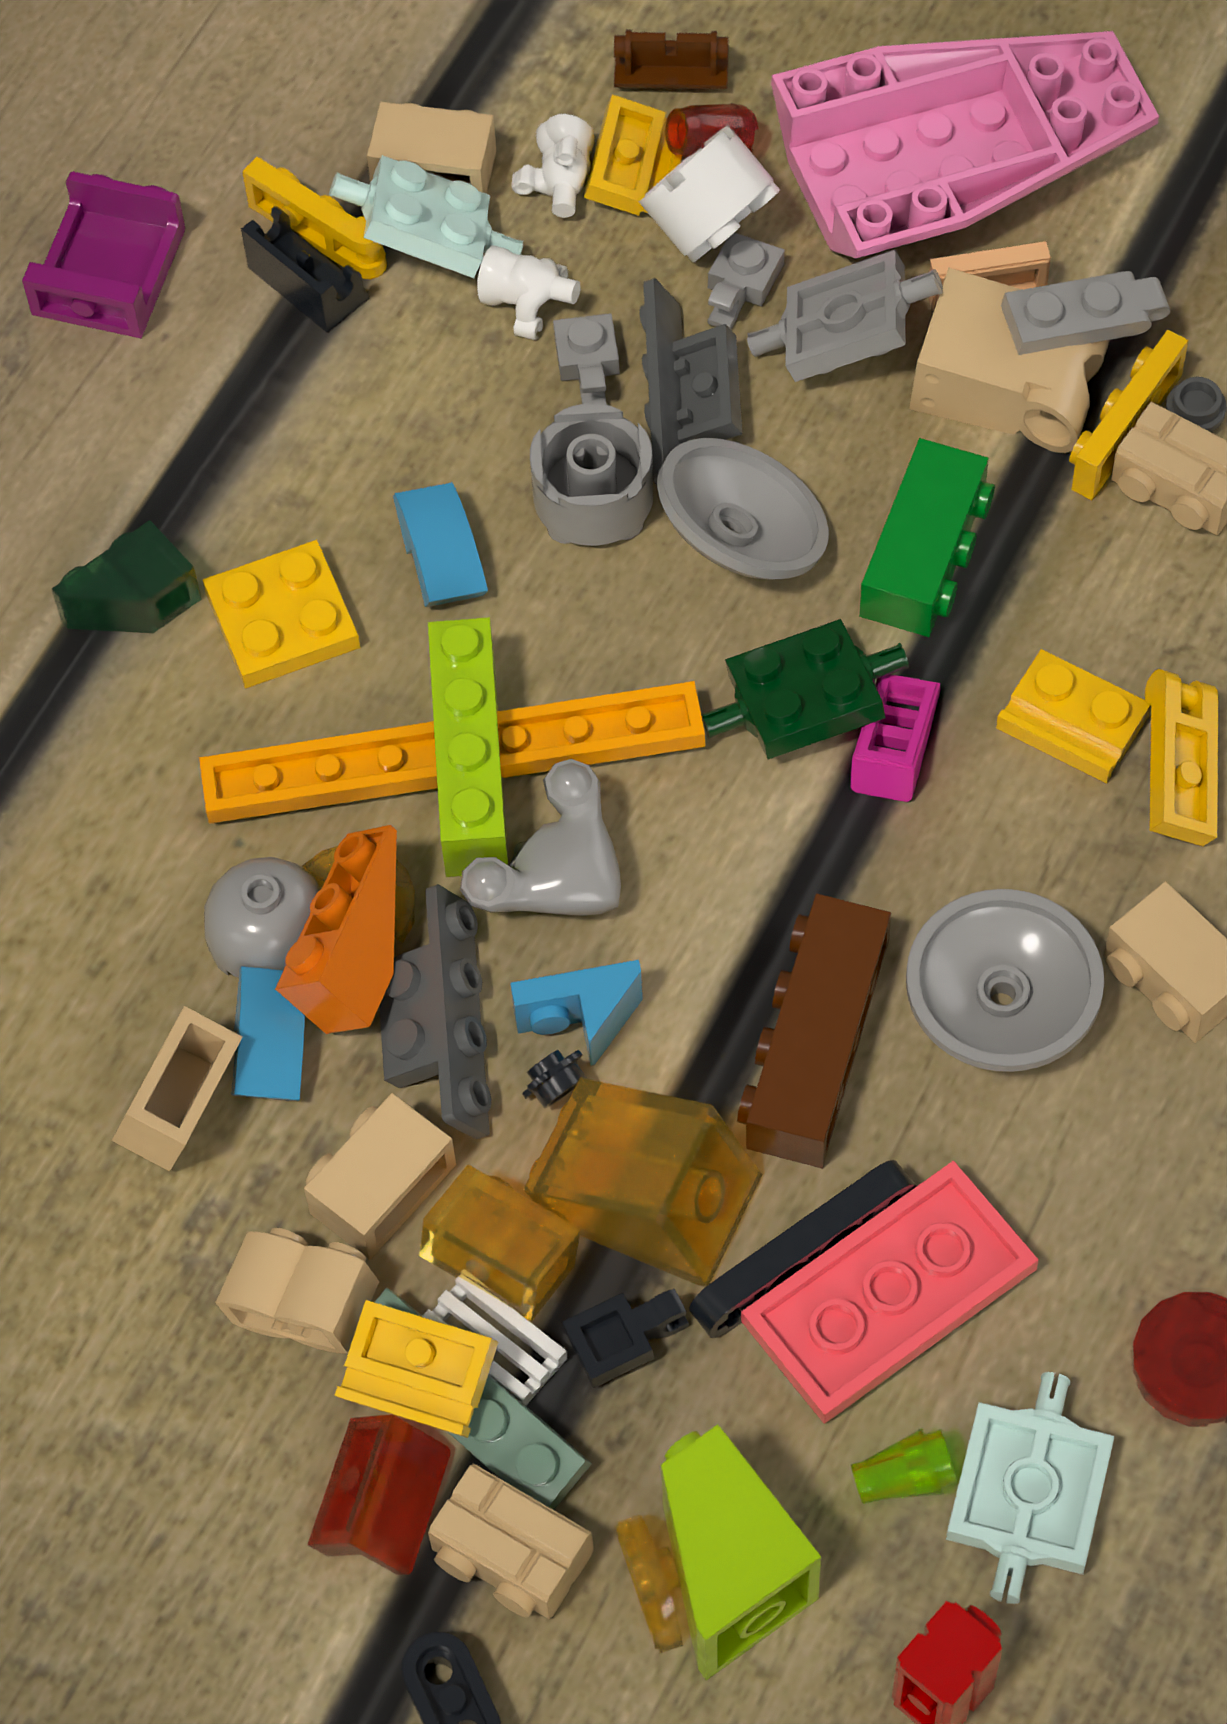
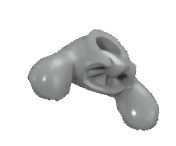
M569 759L555 763L543 779L547 799L560 813L561 817L557 822L544 824L527 841L516 844L513 850L514 856L509 866L496 857L476 858L462 871L460 891L471 906L490 913L535 911L583 916L602 914L617 908L621 890L620 870L613 843L602 819L601 782L590 766Z

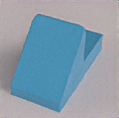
M639 960L510 983L518 1034L531 1031L540 1035L554 1034L566 1029L570 1024L582 1022L590 1066L596 1064L643 1000Z

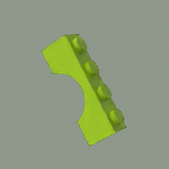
M490 617L428 622L440 838L446 877L462 876V871L476 858L496 857L509 866L498 734L495 661Z

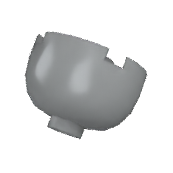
M275 857L253 858L230 868L212 886L204 906L205 940L217 967L226 975L230 972L238 978L241 966L284 970L286 955L298 940L310 915L311 901L321 889L315 877L297 863Z

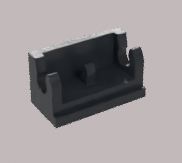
M274 206L271 209L273 224L266 234L253 219L241 228L248 268L328 333L370 299L369 291L363 287L362 276L350 265H346L343 270L293 231L288 214L279 207Z

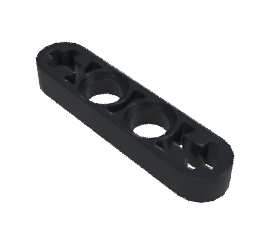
M889 1160L880 1164L711 1282L694 1298L690 1304L689 1311L710 1338H717L728 1333L742 1323L741 1311L913 1190L917 1185L896 1160Z

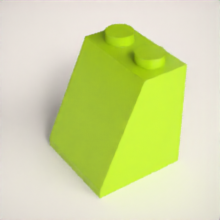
M718 1424L702 1436L698 1431H693L680 1438L667 1450L664 1456L666 1461L661 1464L663 1511L697 1667L706 1681L819 1599L821 1569L820 1554Z

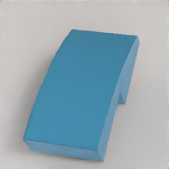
M453 482L395 493L393 499L406 553H412L425 607L484 596L488 588L466 513Z
M240 967L234 1032L242 1036V1039L235 1051L231 1091L233 1096L288 1101L300 1100L305 1015L275 990L283 970Z

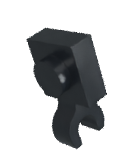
M675 1288L658 1294L634 1309H631L622 1292L562 1321L564 1331L593 1388L653 1360L654 1354L648 1340L669 1337L689 1326L685 1317L687 1314L686 1309Z

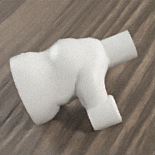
M558 114L550 117L547 122L540 124L536 130L537 145L543 153L542 168H534L527 164L519 169L512 176V189L515 193L521 195L530 194L534 190L552 196V212L559 217H570L575 213L576 195L582 190L585 181L590 175L591 161L589 155L594 146L595 134L593 128L583 119L569 114Z
M491 246L487 249L480 265L477 282L478 297L481 303L499 305L505 302L516 305L514 334L532 340H537L538 336L536 333L537 331L540 332L543 328L542 319L536 317L539 307L549 299L575 304L580 294L581 285L579 281L567 278L568 269L566 266L556 264L550 258L538 259L531 255H518L499 246Z

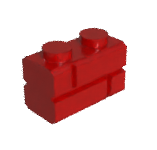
M946 1601L925 1624L924 1634L918 1633L897 1656L892 1692L894 1706L915 1724H963L967 1720L968 1711L974 1712L994 1689L1003 1649L999 1639L1002 1632L998 1625L986 1613L973 1605H969L964 1609L957 1602Z

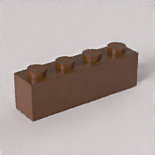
M816 894L809 916L798 914L789 947L790 952L798 954L792 972L781 970L772 1001V1008L780 1009L775 1029L764 1026L757 1046L755 1065L763 1066L757 1086L746 1084L739 1105L737 1122L746 1125V1149L823 1169L889 943L891 912Z

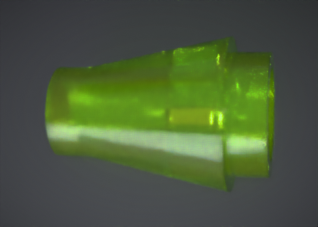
M922 1427L871 1457L851 1464L854 1480L863 1504L876 1500L943 1495L942 1487L958 1483L941 1429L925 1434Z

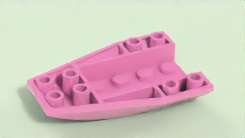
M1113 31L878 46L774 74L771 78L788 164L829 249L853 258H860L966 228L1118 148L1157 125L1159 120L1156 109Z

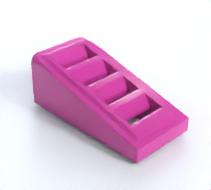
M888 674L878 678L876 682V689L883 701L886 718L862 726L852 757L851 789L856 793L908 802L913 797L940 693V683ZM890 701L920 708L919 711L889 706L886 705V702Z

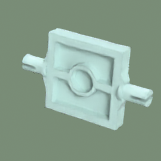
M382 155L375 169L373 180L370 181L369 185L337 172L329 191V196L331 197L334 196L361 206L366 220L364 238L472 278L475 277L479 269L483 253H486L487 249L491 246H499L518 255L521 254L523 248L522 240H516L492 231V227H490L487 219L490 195L478 191L469 183L450 181L426 172L419 165L410 161H397Z
M1045 1372L1041 1375V1384L1035 1409L1012 1411L979 1402L947 1531L946 1540L985 1549L999 1558L990 1596L998 1601H1002L1007 1577L1011 1576L1006 1603L1009 1604L1020 1602V1592L1027 1565L1043 1564L1083 1574L1114 1440L1112 1435L1080 1428L1062 1416L1067 1390L1071 1381L1068 1377L1059 1374L1055 1395L1051 1399L1050 1392L1054 1372Z

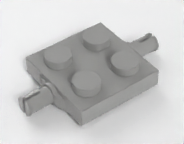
M896 250L787 287V307L779 323L747 333V342L751 353L755 357L786 346L785 366L795 382L818 374H826L847 364L871 356L883 355L892 349L904 346L905 315L908 307H910L911 303L942 294V282L935 269L905 280V266Z

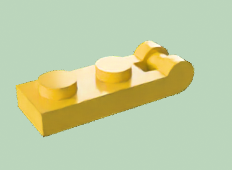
M258 156L242 171L249 208L273 222L271 209L274 206L279 207L288 214L293 231L319 252L342 267L346 265L352 266L361 274L363 279L378 278L385 272L387 267L385 250L382 244L364 238L366 226L364 216L357 218L351 216L332 197L316 194L302 185L289 170L283 167L275 168Z
M1157 669L1151 674L1145 687V701L1151 705L1149 831L1203 847L1217 838L1218 690L1215 686L1197 680L1190 684L1182 683L1179 675Z

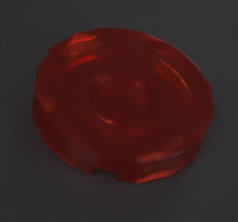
M1182 1292L1158 1302L1142 1318L1131 1348V1364L1137 1379L1136 1384L1144 1400L1163 1417L1189 1427H1207L1208 1423H1219L1224 1420L1227 1423V1298L1212 1292Z

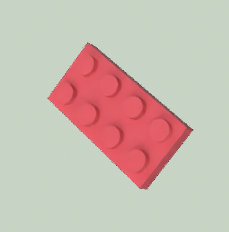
M953 1160L741 1311V1322L823 1424H825L1036 1271L1039 1259Z

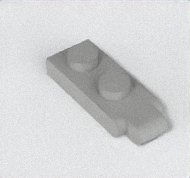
M1130 271L1006 292L1001 304L1018 355L1138 335L1150 329L1151 321L1163 319L1171 311L1158 278L1150 277L1135 280L1133 273Z

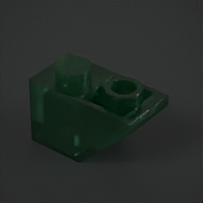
M150 520L135 531L120 535L114 540L109 549L86 565L70 570L59 584L51 588L60 619L68 629L153 634L202 599L194 566Z

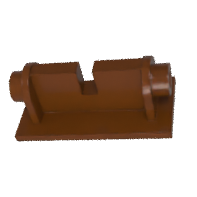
M626 29L625 35H614V87L727 89L729 41L728 37H717V31H711V33H677V40H666V33L632 32V29Z

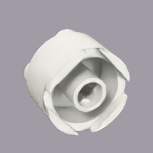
M726 125L704 143L705 147L703 149L700 148L683 160L639 201L684 256L687 255L693 263L711 248L715 249L741 226L739 224L741 220L751 212H756L780 191L773 182L774 179L729 125Z

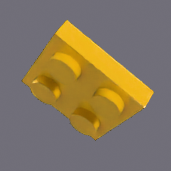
M318 540L202 579L205 593L245 689L360 648L358 633Z

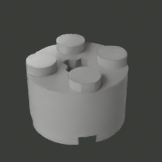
M579 404L565 408L554 415V422L546 427L542 433L539 429L532 440L530 448L534 507L539 519L547 528L549 536L559 543L597 546L619 540H629L639 535L643 529V522L647 518L653 503L652 447L647 432L639 423L637 427L626 418H623V411L605 404Z

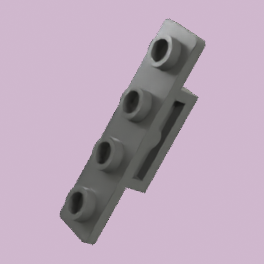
M656 278L643 282L644 305L640 307L639 314L641 324L646 332L647 353L642 356V367L649 386V402L645 404L644 412L647 425L651 431L653 481L657 485L659 470L668 454L676 446L699 438L727 440L743 433L736 335L726 324L683 338L681 307Z
M437 884L426 889L429 944L394 957V974L379 1005L384 1081L397 1088H402L439 1074L443 1121L475 1139H480L490 1134L488 1111L491 1108L492 1101L486 1084L484 1063L487 1038L481 1024L479 993L482 990V977L477 967L475 947L478 923L469 902Z

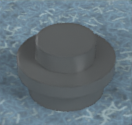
M1190 377L1172 389L1167 398L1166 409L1209 432H1213L1224 421L1227 403L1216 383L1204 377Z

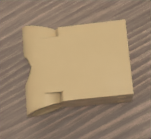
M948 268L943 283V293L939 295L917 361L909 410L1013 435L1021 431L1030 441L1052 452L1067 453L1072 451L1081 435L1090 406L1087 382L1102 365L1109 340L1018 355L1001 304L1006 292L1023 289Z

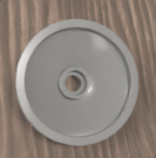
M699 438L676 446L664 460L658 473L657 488L665 513L679 535L693 549L711 562L731 572L751 578L768 580L787 579L800 576L811 570L826 550L829 538L828 524L819 502L809 488L794 473L770 456L737 442L718 438Z
M993 889L971 893L948 903L923 925L912 944L908 956L906 989L915 1019L925 1034L940 1049L971 1066L986 1070L1013 1072L1029 1070L1049 1064L1070 1052L1081 1042L1094 1024L1100 1009L1104 989V972L1101 957L1094 940L1080 921L1066 909L1047 898L1033 893L1012 889ZM1003 993L1010 996L1013 1002L1008 1005H998L992 1001L991 997L995 994Z

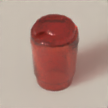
M742 104L689 105L684 108H675L669 113L665 126V138L671 153L688 157L700 148L703 149L705 147L704 143L723 127L729 125L752 152L755 130H758V122L753 111Z

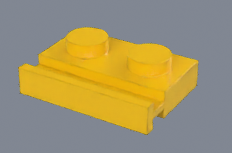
M612 94L606 106L584 198L638 216L641 211L648 213L639 201L681 163L690 120L682 118L681 122L665 118L666 112Z
M1040 649L1011 694V700L1006 708L1000 711L997 717L996 729L1107 784L1118 762H1121L1149 717L1151 705L1147 704L1144 699Z
M365 1300L344 1364L347 1369L341 1387L337 1386L334 1396L468 1438L471 1430L469 1428L474 1408H478L498 1341Z

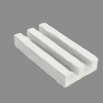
M463 1271L455 1279L456 1285L450 1292L445 1290L437 1299L438 1305L433 1311L428 1309L422 1317L447 1324L445 1322L446 1319L453 1315L474 1333L498 1341L496 1350L530 1378L522 1384L495 1361H492L489 1375L524 1405H527L567 1360V1351L470 1274ZM466 1297L546 1360L542 1364L537 1362L463 1303Z

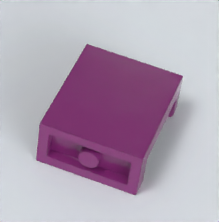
M72 171L66 180L70 199L69 205L44 264L29 262L22 279L31 315L142 339L186 230L179 196L159 186H141L113 180L102 174L88 175Z

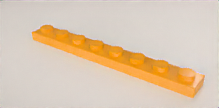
M695 681L497 711L502 778L546 772L555 763L569 759L591 765L705 747V731ZM434 721L199 757L205 808L209 824L438 788Z

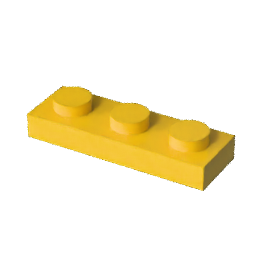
M1167 330L1154 349L1146 346L1141 351L1132 367L1131 381L1123 391L1119 388L1112 391L1101 411L1100 424L1093 433L1085 430L1072 449L1069 462L1075 465L1072 491L1090 500L1095 498L1113 472L1115 453L1118 446L1131 428L1135 427L1137 420L1149 403L1153 402L1160 406L1182 376L1188 339Z

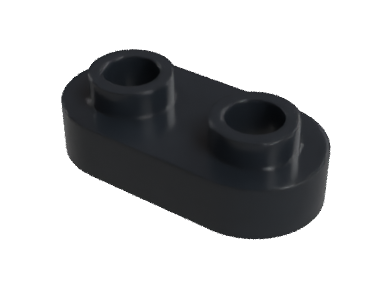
M432 1632L417 1638L408 1647L402 1661V1675L406 1689L422 1724H501L498 1712L467 1646L459 1638L449 1633ZM436 1665H445L452 1670L450 1679L439 1685L430 1683L426 1679V1675Z

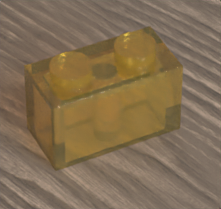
M468 1164L423 1218L419 1256L456 1278L459 1276L510 1306L532 1322L575 1267L581 1229L571 1224L559 1211L552 1208H543L514 1191L505 1180L497 1176H488Z

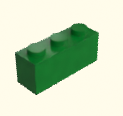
M918 439L861 583L859 617L930 637L937 616L945 618L949 616L958 587V582L951 581L957 566L967 568L977 533L970 530L975 517L985 520L994 496L995 484L986 482L988 457L926 439Z

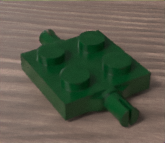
M838 619L725 659L728 676L735 689V702L706 713L702 712V721L709 738L744 726L747 731L758 738L767 760L885 719L883 701L876 689L875 679L902 669H908L907 655L904 648H902V644L898 643L896 646L866 656L861 649L854 645L842 620Z

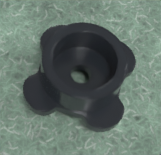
M556 1050L530 1068L527 1074L532 1079V1082L527 1085L528 1089L522 1093L524 1098L527 1099L535 1095L545 1109L583 1083L587 1077L577 1064V1060L583 1056L580 1050L573 1052L566 1058H564L559 1050Z

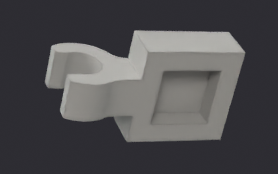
M733 233L728 237L708 273V288L712 289L708 305L714 306L708 318V324L715 327L726 324L732 329L745 301L762 306L784 266L785 249L737 233Z
M612 314L553 320L561 381L579 380L582 404L596 403L607 405L604 376L619 374V359Z

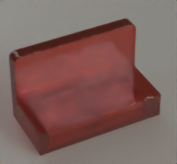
M393 1414L350 1418L307 1545L326 1556L362 1555L397 1575L411 1574L451 1455L450 1448Z

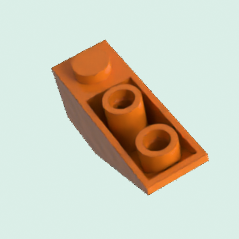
M392 825L348 833L339 843L334 853L335 861L322 889L318 891L311 901L310 915L298 940L286 955V966L275 988L277 992L325 1034L370 1027L394 974L397 830Z

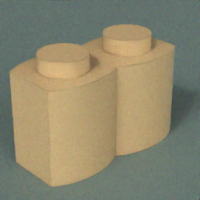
M272 1228L270 1233L250 1231L247 1232L215 1303L232 1324L244 1329L276 1338H290L307 1346L328 1352L348 1354L365 1300H372L379 1280L366 1264L365 1255L349 1245L331 1242L328 1248L308 1246L307 1241L301 1236L282 1228Z

